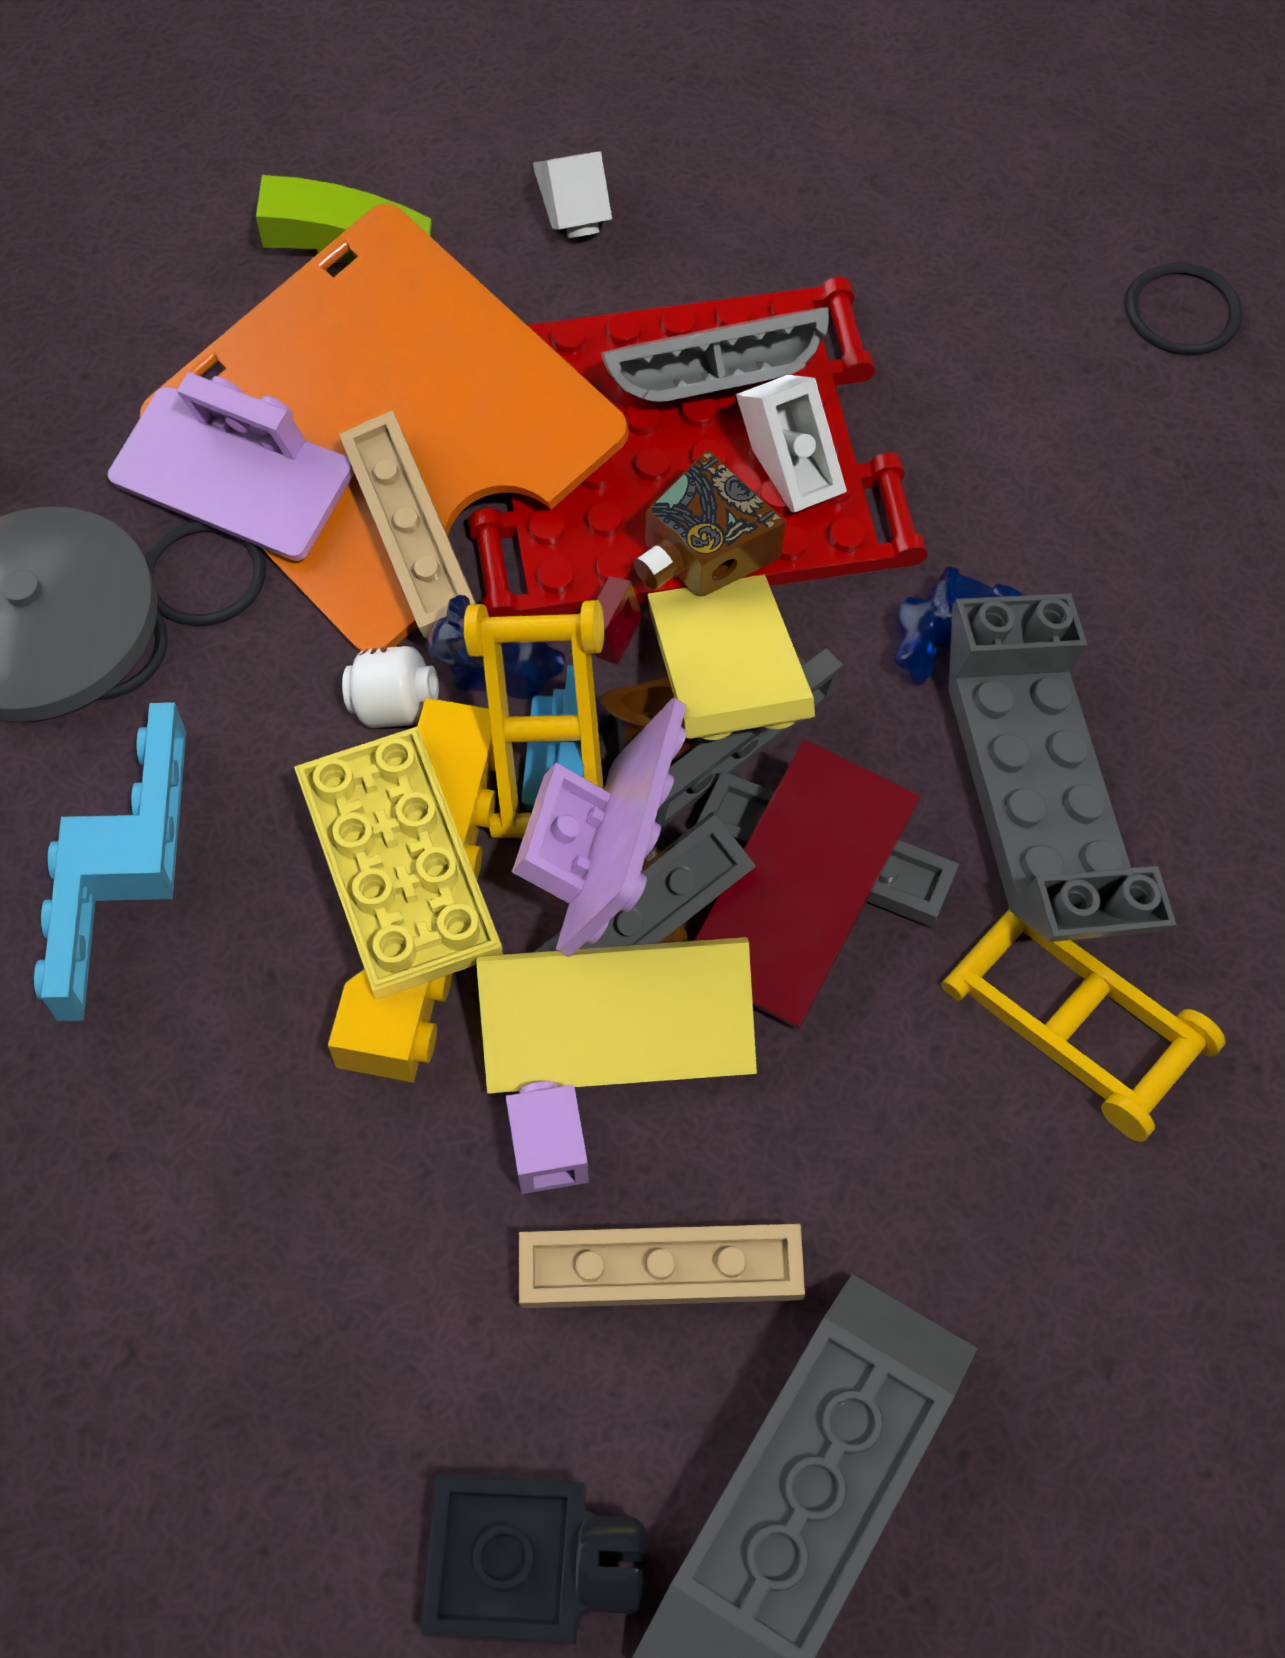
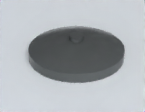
M69 507L29 508L0 516V720L10 722L36 721L57 717L79 709L98 699L117 685L136 665L144 653L156 623L158 611L157 588L153 574L140 548L114 522L95 513Z

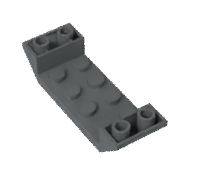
M1072 594L956 599L952 609L949 694L1010 911L1048 942L1172 931L1177 924L1159 867L1131 868L1071 677V669L1087 646Z
M852 1274L821 1321L666 1592L632 1658H815L954 1399L978 1348Z

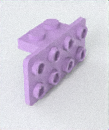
M188 372L177 390L171 387H162L155 393L110 467L108 478L115 487L293 561H300L311 550L354 475V470L347 456L306 441L292 419V410L278 399L267 395L257 399L244 394L235 384L222 377L214 376L212 380H208Z
M672 698L615 758L609 770L604 789L558 763H555L543 776L512 872L569 903L556 946L557 951L568 957L572 956L586 942L590 944L596 943L606 930L610 919L620 910L629 912L636 905L645 889L647 876L641 873L645 857L653 849L660 834L661 826L655 822L658 808L666 800L674 783V776L668 773L671 761L681 749L687 735V730L681 727L686 704L676 698Z

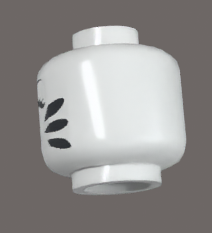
M403 646L362 650L354 659L353 665L347 666L343 674L342 688L347 710L351 714H357L358 719L370 728L416 725L419 722L425 698L438 699L439 683L437 672L433 666H426L422 655L414 647Z

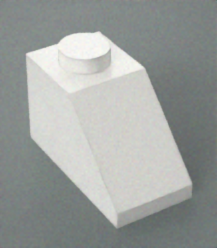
M601 151L533 163L552 229L566 228L568 238L599 233L598 222L612 219Z
M786 375L736 394L752 450L790 511L797 512L847 492L815 378Z

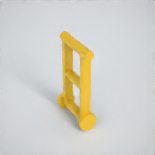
M599 600L584 601L580 614L489 617L484 604H470L466 608L464 616L466 649L471 657H483L500 806V813H493L490 820V834L492 838H523L531 813H519L512 742L581 741L584 779L603 789L591 654L601 653L604 643V617ZM571 641L578 715L509 717L501 643Z
M1010 909L1006 911L941 983L942 989L957 1001H961L969 994L1011 1029L1103 1097L1105 1102L1102 1104L1101 1110L1107 1121L1128 1138L1138 1142H1144L1154 1131L1155 1124L1149 1115L1150 1112L1199 1054L1206 1057L1216 1056L1226 1042L1220 1028L1202 1013L1191 1009H1184L1177 1017L1071 940L1048 942L1013 914ZM1023 932L1085 979L1045 1025L982 979L986 972ZM1106 995L1172 1043L1133 1090L1067 1042Z

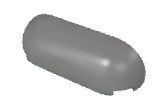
M828 307L776 315L608 350L602 352L601 355L608 373L622 389L633 396L650 401L675 400L776 379L801 370L814 355L823 335H826L828 330Z

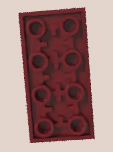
M803 739L744 848V851L756 867L718 896L695 941L747 937L749 941L753 1006L800 1030L920 801V795Z

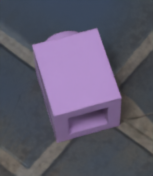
M539 1081L525 1085L519 1090V1094L507 1095L506 1101L521 1194L589 1183L588 1162L574 1084L559 1086L554 1081Z

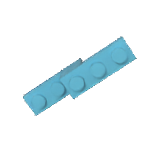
M175 702L149 703L147 727H140L138 729L137 755L139 763L144 765L142 782L134 783L132 787L131 803L133 815L61 817L59 840L52 841L49 845L48 870L51 879L54 880L52 899L44 900L41 910V927L43 935L47 939L45 960H38L35 966L34 988L37 998L44 1001L57 1021L84 1020L95 902L173 899L186 730Z

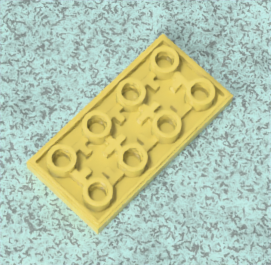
M765 574L740 578L706 596L696 595L689 587L647 594L650 615L674 698L686 704L682 721L683 728L687 730L686 739L700 737L705 740H719L729 736L733 731L757 727L783 729L793 725L798 720L815 717L814 697Z
M418 727L294 766L375 1000L477 965V957L503 955L501 942Z
M747 937L578 949L570 957L559 951L477 957L476 964L487 1094L515 1092L525 1085L539 1081H554L559 1086L574 1084V1087L757 1074L750 953Z

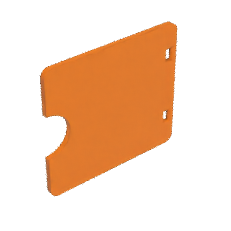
M391 204L378 205L369 210L160 387H171L177 390L188 372L202 376L219 361L225 369L218 375L219 377L227 379L240 388L244 394L257 399H261L263 395L278 399L292 410V419L306 441L347 456L339 433L393 410L447 536L458 515L471 503L488 495L518 493L532 497L550 509L554 508L620 450L626 443L629 435L625 416L617 407L400 208ZM350 250L356 259L333 278L326 270ZM158 390L150 395L142 404L140 418ZM355 473L304 559L293 561L261 547L263 552L359 652L365 649L396 647L418 627Z

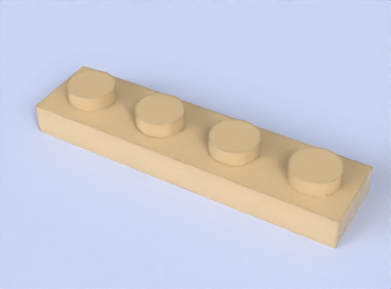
M393 410L339 433L418 628L424 638L463 622L467 606L476 604Z
M801 1224L519 1232V1304L521 1308L803 1300L805 1296Z

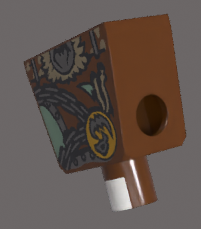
M708 450L648 508L646 512L645 542L649 550L634 560V567L640 579L653 590H656L677 575L696 595L706 596L779 559L782 556L786 521Z

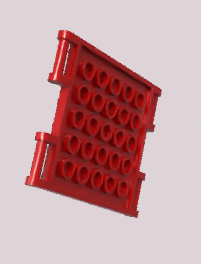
M834 277L825 281L820 287L528 324L527 326L623 413L628 425L629 435L626 443L620 450L552 509L532 497L510 493L513 511L501 513L497 509L483 508L471 513L468 517L469 532L471 538L478 544L486 593L481 604L486 606L489 617L581 613L582 603L598 597L609 576L630 580L638 605L648 603L647 594L688 587L675 575L659 588L653 590L645 585L638 576L634 567V560L649 550L645 542L646 512L650 505L708 450L786 521L782 556L742 578L765 574L769 586L913 566L922 563L928 554L923 537L915 532L901 482L905 476L901 457L895 453H883L874 457L869 462L856 463L836 390L837 385L866 382L876 372L872 355L863 348L852 309L855 296L851 282L844 277ZM828 307L843 357L837 360H828L822 338L818 349L806 365L791 375L810 377L816 380L847 492L797 512H792L787 507L752 450L736 394L775 379L675 400L650 401L633 396L622 389L608 373L601 353L634 344L741 322ZM879 487L893 537L892 542L878 544L864 489ZM518 538L527 594L514 595L509 592L501 539Z

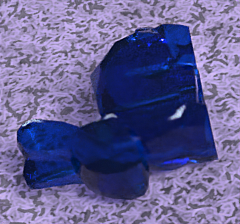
M946 567L937 584L931 588L925 599L907 597L897 608L896 623L899 637L903 642L895 653L894 663L909 671L913 683L923 685L931 675L937 647L941 646L951 651L952 609L956 599L1023 596V594L1011 586L999 583L992 588L971 577L961 575L957 568Z
M458 595L449 600L447 616L440 618L433 625L426 640L428 650L432 658L449 664L453 685L458 690L487 691L483 657H471L465 645L464 616L467 606L471 603L467 596ZM547 642L501 643L506 692L509 697L522 700L533 699V697L540 694L547 679L557 677L564 671L565 655L558 649L549 647Z

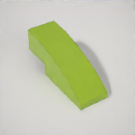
M262 175L256 219L263 248L317 249L318 253H320L369 210L382 204H391L400 208L429 236H431L432 226L431 218L404 205L368 192L334 183L304 178ZM349 250L335 263H351L356 258Z

